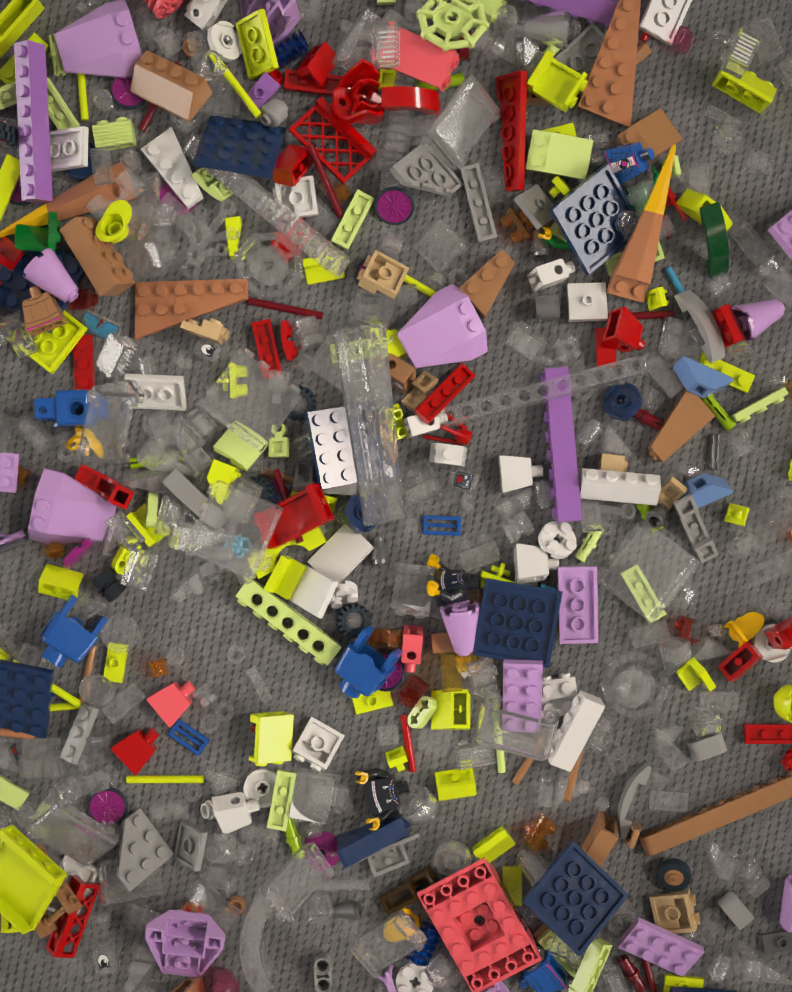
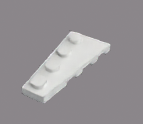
M172 127L141 148L142 153L187 209H190L203 199L197 182L191 176L193 173Z

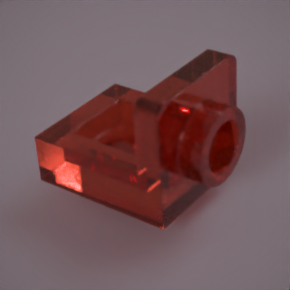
M92 289L78 290L77 293L79 295L70 303V309L95 311V306L98 305V295L95 294V291Z
M683 615L676 623V630H678L676 638L681 639L682 644L690 646L693 643L699 644L700 640L689 637L693 618Z
M414 674L397 697L403 705L413 708L429 688V685Z

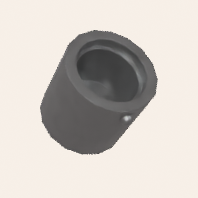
M557 294L536 295L533 297L536 322L560 319V305Z

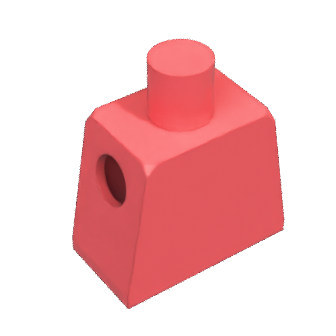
M404 625L401 662L404 663L405 672H415L416 664L421 662L423 626Z
M175 681L146 700L170 728L193 702L189 695L196 688L190 681H187L181 687Z

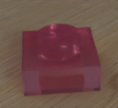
M679 26L672 44L679 52L687 54L695 36L687 26Z

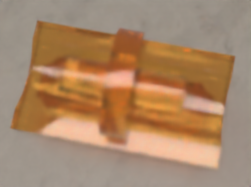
M513 208L507 209V214L500 221L506 229L512 224H515L518 228L510 234L514 243L532 238L524 224L526 223L528 228L534 225L522 210L519 212L522 217L520 220Z
M374 628L375 630L367 640L372 648H399L401 650V637L404 631L401 629Z
M540 813L536 820L533 819L531 825L524 824L523 827L527 830L524 836L526 837L524 843L534 852H537V850L545 851L548 841L544 837L547 833L553 835L557 830V826L546 815Z

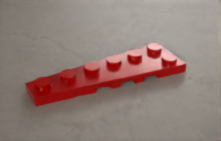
M520 70L495 78L497 101H500L501 111L498 112L499 119L502 120L503 128L500 130V137L504 140L502 159L506 192L524 190L527 71Z

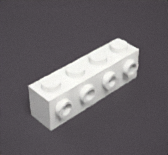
M192 0L188 3L186 7L187 12L184 16L202 30H208L214 24L227 0Z
M582 468L579 482L580 498L657 505L661 491L660 475Z
M581 690L578 696L574 697L570 711L565 714L561 728L556 731L552 745H549L547 748L546 756L551 765L571 772L605 708L601 698Z

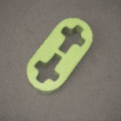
M148 492L145 527H156L158 492Z
M423 696L419 699L408 715L407 721L411 728L422 729L437 709L436 699L428 696Z

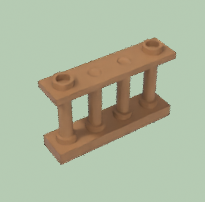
M41 843L36 844L49 857ZM65 879L55 894L62 905L50 916L45 911L35 928L41 939L58 929L54 922L65 912L70 915L83 907Z

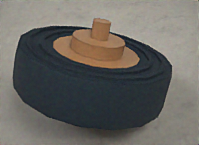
M669 858L658 865L656 876L658 883L663 888L675 892L689 886L692 873L688 864L683 860Z

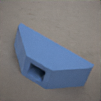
M685 356L673 365V370L685 389L702 398L723 390L734 379Z
M703 473L685 482L684 486L688 489L678 500L692 494L697 507L700 508L732 494L733 490L725 479Z

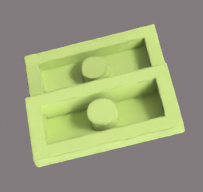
M235 420L213 448L215 452L229 458L231 464L247 471L269 443L258 433Z

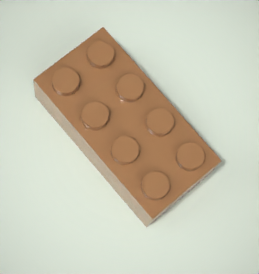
M76 216L59 229L98 295L103 297L122 294L135 284L132 272L126 268L122 256L115 250L111 242H103L97 238L95 231L100 220L94 217Z

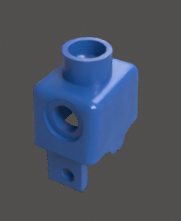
M85 389L56 390V398L34 399L35 419L57 421L54 427H92L95 425V420L107 419L106 397H94L93 393ZM84 405V412L77 416V407Z
M70 595L59 612H54L40 636V639L48 645L41 656L60 669L68 658L75 663L81 662L98 641L97 635L108 621V618L101 615L90 632H88L83 627V621L75 616L67 618V613L78 599L73 595Z
M371 625L364 628L357 639L347 646L335 668V672L343 678L340 684L341 690L352 698H359L361 694L370 696L378 691L395 671L396 667L394 665L403 653L398 648L391 652L386 659L366 642L375 630Z

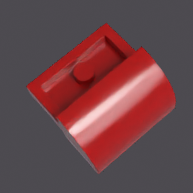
M726 304L711 312L721 332L724 348L745 339L730 304Z

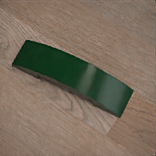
M719 202L700 208L701 224L705 228L708 251L706 263L709 278L727 273L729 269L728 236Z

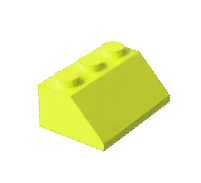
M729 60L724 63L712 83V86L760 114L771 104L777 88L773 87L771 82L761 80L754 72L746 71L737 62Z

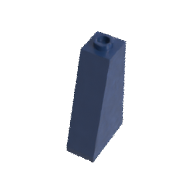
M398 811L381 823L377 830H369L373 826V822L337 836V852L344 868L409 835L408 827H410L407 816L403 817L401 811Z

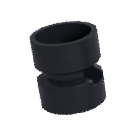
M107 567L91 582V585L98 592L102 591V596L111 603L128 585L121 578L117 579V574L110 567Z

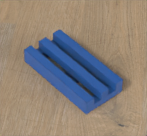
M423 515L422 534L461 536V517ZM427 519L457 520V524L427 523ZM427 527L457 528V532L426 531Z
M180 718L168 733L170 737L198 756L210 741L209 738ZM180 724L182 727H184L185 729H187L188 731H190L192 734H194L195 736H197L198 738H200L202 741H204V743H201L200 741H198L197 739H195L193 736H191L190 734H188L187 732H185L183 729H181L180 727H178V725ZM176 730L182 735H184L186 738H188L196 745H198L200 749H196L194 746H192L184 739L176 735L174 731Z

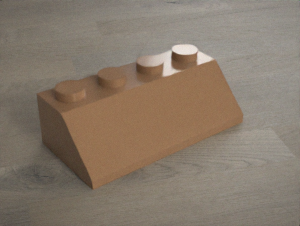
M148 50L135 63L131 93L188 122L192 120L212 95V91L204 77Z

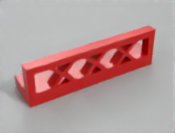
M79 876L71 877L69 887L77 896L81 905L85 906V910L79 916H77V911L70 915L65 912L55 921L58 929L51 933L46 949L54 958L75 957L100 888L98 883L84 882ZM85 889H92L91 894L84 898ZM78 923L77 931L71 935V928ZM72 942L70 951H63L64 947Z

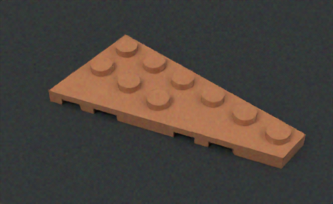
M641 0L618 1L587 79L588 84L582 92L577 105L578 108L628 128L631 127Z
M248 280L135 282V340H140L145 336L159 333L161 330L181 325L183 320L188 322L189 319L194 320L199 318V316L211 314L218 309L230 307L248 300Z

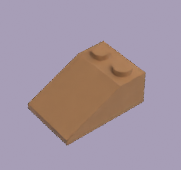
M660 108L623 131L616 137L614 142L617 146L640 142L643 150L652 148L654 159H656L683 138Z

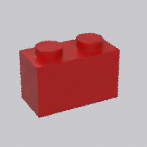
M291 144L286 147L278 158L273 174L274 183L295 187L313 164L306 147Z
M745 642L717 667L730 682H735L764 656L752 642Z

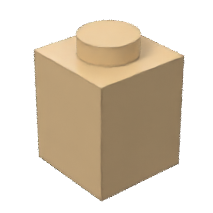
M604 453L599 455L598 470L627 471L628 462L625 461V456Z

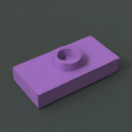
M265 72L247 94L260 110V107L269 101L281 86ZM241 100V103L248 109L245 103Z

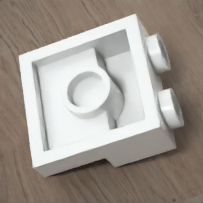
M313 175L302 177L295 187L275 183V187L272 188L273 197L278 202V206H275V213L281 222L295 221L298 217L304 218L319 215Z
M565 672L560 673L559 677L551 678V675L542 676L541 719L565 716L570 711L574 697L578 696L574 675Z
M311 717L292 750L293 758L301 763L304 760L311 764L310 768L317 772L325 771L345 735Z

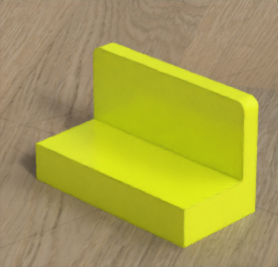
M340 252L302 259L308 285L345 278Z
M145 503L135 512L129 513L125 518L149 547H153L169 534V530L158 517L155 528L145 527Z
M281 555L264 590L269 593H276L289 600L306 570V566L290 556Z
M46 564L39 579L38 593L65 600L70 595L78 598L79 586L84 574Z
M694 657L676 671L688 691H691L700 682L710 692L716 688L706 669Z
M473 767L435 772L439 801L477 795Z
M502 825L474 845L472 851L477 858L482 859L485 857L491 863L513 847L515 842Z

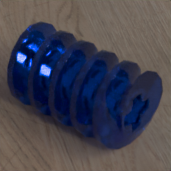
M298 29L299 36L293 32L291 34L292 39L286 36L285 43L279 40V48L273 44L280 69H283L282 62L289 65L288 58L296 61L295 54L303 57L301 50H304L307 54L309 53L307 41L300 29Z
M423 921L422 923L426 927H419L422 935H415L419 942L412 941L416 948H409L412 956H405L408 961L417 966L429 965V959L433 957L432 952L436 950L435 945L439 944L438 938H441L434 925Z

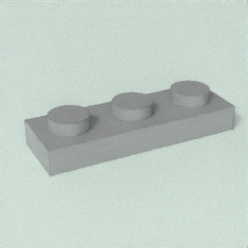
M85 703L81 704L63 747L61 759L78 764L99 712L98 708Z

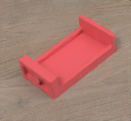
M392 25L390 32L397 31V33L388 34V37L397 36V38L386 39L377 62L380 64L381 62L397 61V63L380 65L386 69H393L429 84L444 92V89L448 88L451 82L453 69H456L459 64V54L456 50L444 52L439 46L428 40H423L420 35ZM397 41V43L386 44V42ZM397 46V48L385 49V47ZM397 51V53L383 54L384 52ZM397 56V58L382 59L383 57Z

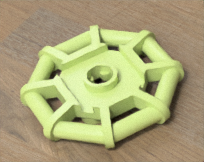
M428 0L421 9L417 10L416 17L421 28V38L439 46L444 52L467 47L471 49L475 47L478 39L489 29V23L484 12L485 5L482 1L452 0V3H447L448 0ZM437 5L434 11H431L432 7ZM476 12L478 19H474L472 13ZM455 17L456 21H450L448 18L452 19ZM426 19H432L433 25L428 27ZM472 27L477 28L475 32L470 36V34L468 33L469 30ZM437 32L442 36L446 37L445 41L439 38L438 36L434 35V33Z

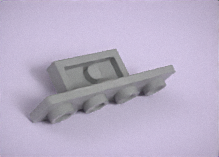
M414 831L410 832L403 840L396 841L359 862L368 860L374 878L410 863L404 844L421 838L419 833L415 834Z

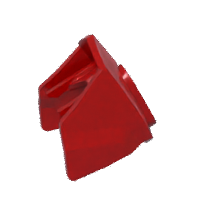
M365 59L357 62L343 76L341 82L332 92V109L338 119L345 123L379 124L384 116V108L381 107V96L377 91V88L381 85L378 82L380 72L372 63Z

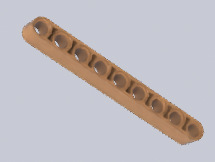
M788 772L789 774L784 777L783 775L776 777L767 784L764 782L753 787V790H745L738 793L734 798L729 797L721 800L717 805L713 806L712 804L702 808L698 813L693 812L683 816V819L679 821L676 819L666 823V826L662 828L660 826L654 828L645 835L640 834L639 840L646 856L655 855L791 798L792 772Z

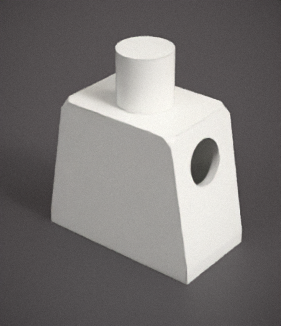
M558 259L535 267L527 275L533 293L563 282L569 277L570 273L575 272V266L572 261L564 263L563 259Z
M446 412L439 413L429 425L417 415L405 418L403 423L408 433L406 440L440 429L441 424L448 423Z
M431 443L429 463L465 467L467 448L450 444Z
M498 456L501 492L533 485L532 477L543 476L542 465L531 466V458Z
M516 544L514 548L515 583L525 584L546 580L549 570H557V566H559V560L548 558L547 551L544 552L541 547Z
M243 792L212 797L213 813L224 835L251 824V812L260 810L258 799L247 801Z

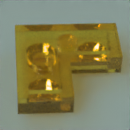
M455 652L440 653L443 692L462 691L461 672L480 671L479 656L472 655V652L467 656H459Z

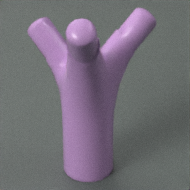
M21 529L9 535L0 534V538H3L0 540V545L25 537L24 530Z
M390 965L388 971H385V976L377 975V978L385 983L388 992H396L392 979L393 965Z

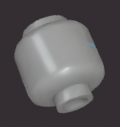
M271 98L260 107V112L262 113L260 120L266 126L277 127L288 117V107L281 99Z

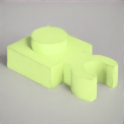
M282 424V430L278 432V427L272 425L274 438H269L268 457L289 458L290 439L285 437L288 427Z

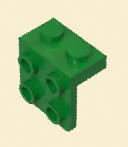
M49 211L48 228L17 224L15 227V248L23 251L39 252L51 248L55 252L56 243H60L61 237L59 230L61 220H57V212Z

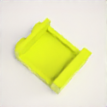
M547 50L527 82V91L566 113L569 107L573 108L578 100L576 96L579 91L583 92L588 84V81H586L587 73L583 72V74H580L555 60L554 53Z
M286 711L250 714V722L256 724L254 755L249 756V760L254 762L256 766H267V763L283 764L284 761H291L293 714Z

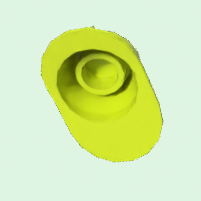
M117 200L106 209L95 231L100 241L116 244L127 237L129 232L128 223L132 216V208L127 201Z

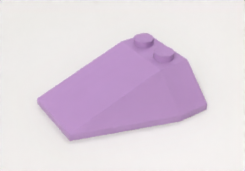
M125 0L105 3L54 34L65 73L131 78L133 77L135 63L142 56L131 14Z
M239 0L242 19L259 9H265L274 47L283 42L301 19L296 0Z
M453 283L435 292L397 333L414 368L471 361L488 352L486 330L469 297Z
M44 468L33 501L28 526L29 540L45 544L82 543L86 538H91L94 542L109 541L117 506L67 474Z
M170 909L146 925L145 939L162 973L197 977L205 973L224 949L226 934L209 914Z

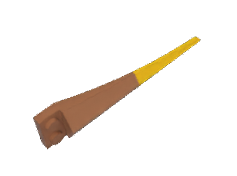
M676 144L671 146L639 221L611 274L606 293L644 303L648 286L651 284Z
M121 161L106 169L103 168L54 198L53 202H47L1 230L0 239L14 235L17 224L38 227L48 225L49 211L57 212V220L63 221L75 218L76 216L106 210L110 204L117 200H125L129 203L138 199L139 197L124 162Z

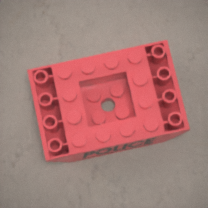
M485 857L417 892V896L472 992H481L542 960L531 931L497 871ZM478 915L485 918V921L481 924L476 923L474 920Z

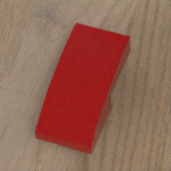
M281 320L283 350L287 360L293 362V358H297L298 347L295 346V342L288 341V338H292L293 327L290 326L289 321Z
M595 328L597 369H615L616 349L602 342L605 328Z

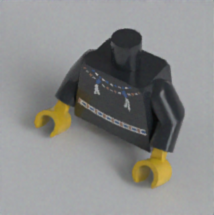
M430 555L427 567L431 570L435 568L437 570L434 571V581L430 580L426 589L430 596H435L437 607L467 601L468 590L479 589L478 578L467 579L465 570H451L443 564H438V556Z
M373 768L364 772L356 771L355 775H361V779L356 781V783L364 784L372 817L375 816L374 818H368L366 823L373 822V826L369 830H377L380 824L389 819L398 809V806L401 804L399 795L410 792L408 782L396 783L394 774L391 775L388 771L379 768Z

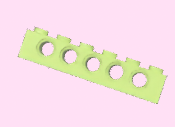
M249 577L236 594L239 604L245 608L247 606L254 610L252 613L260 619L264 617L269 621L268 625L276 631L278 629L281 630L287 640L297 642L299 648L306 654L309 652L315 656L314 660L319 664L323 665L325 663L328 666L342 648L339 642L274 593L264 590V586L254 578ZM254 594H259L262 597L261 604L253 602ZM275 606L278 610L277 615L271 616L268 613V607ZM286 617L291 618L293 626H284L283 619ZM300 629L308 631L309 636L306 639L299 637L298 631ZM318 640L322 641L324 648L316 650L313 643Z

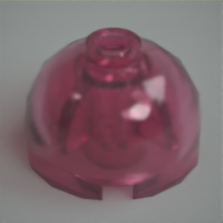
M223 967L212 968V992H240V980H236L235 974L230 969Z

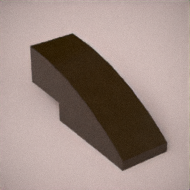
M429 864L388 890L378 900L386 913L390 915L419 899L417 892L440 880Z

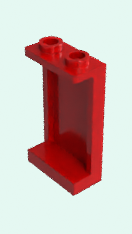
M310 484L306 486L305 490L262 512L254 513L255 524L260 529L263 536L262 541L268 549H277L335 520L320 484Z

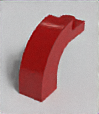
M410 86L382 87L381 107L387 111L410 110L425 113L430 117H438L441 108L439 92Z
M81 464L74 478L105 497L108 502L124 510L127 509L135 493L123 483L84 464Z

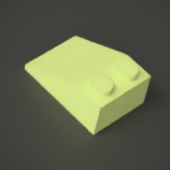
M533 130L526 169L533 172L586 180L594 140Z

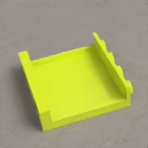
M10 825L0 829V914L18 932L24 935L36 928L67 873L14 825Z

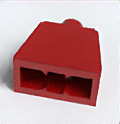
M625 306L612 310L609 313L602 342L622 353L635 349L640 351L645 346V341L641 339L643 326Z
M792 616L764 631L773 649L786 650L792 647Z
M153 727L146 733L139 728L116 743L111 750L134 775H137L157 750L153 742L160 734Z

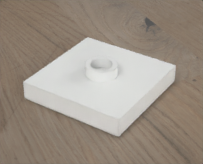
M606 283L567 284L569 322L608 320Z

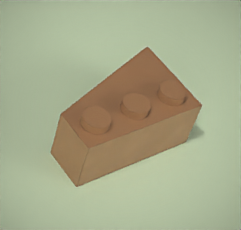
M503 249L459 288L469 297L475 310L483 319L515 265V262Z

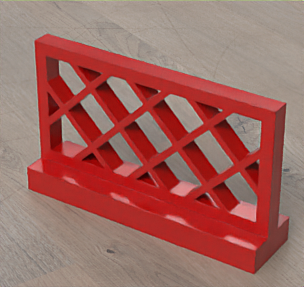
M322 96L307 113L289 128V132L304 147L311 144V139L322 140V148H315L321 163L343 185L376 155L377 150L350 123L339 120L332 106ZM316 112L321 117V123L310 122V116ZM299 126H308V135H300L296 129ZM310 127H321V135H310ZM324 127H332L335 130V136H324ZM324 140H335V149H324ZM338 141H346L349 144V149H338ZM324 153H335V162H328L324 158ZM338 153L349 154V162H338ZM352 154H359L363 160L360 163H352ZM338 166L349 167V173L343 177L338 172Z

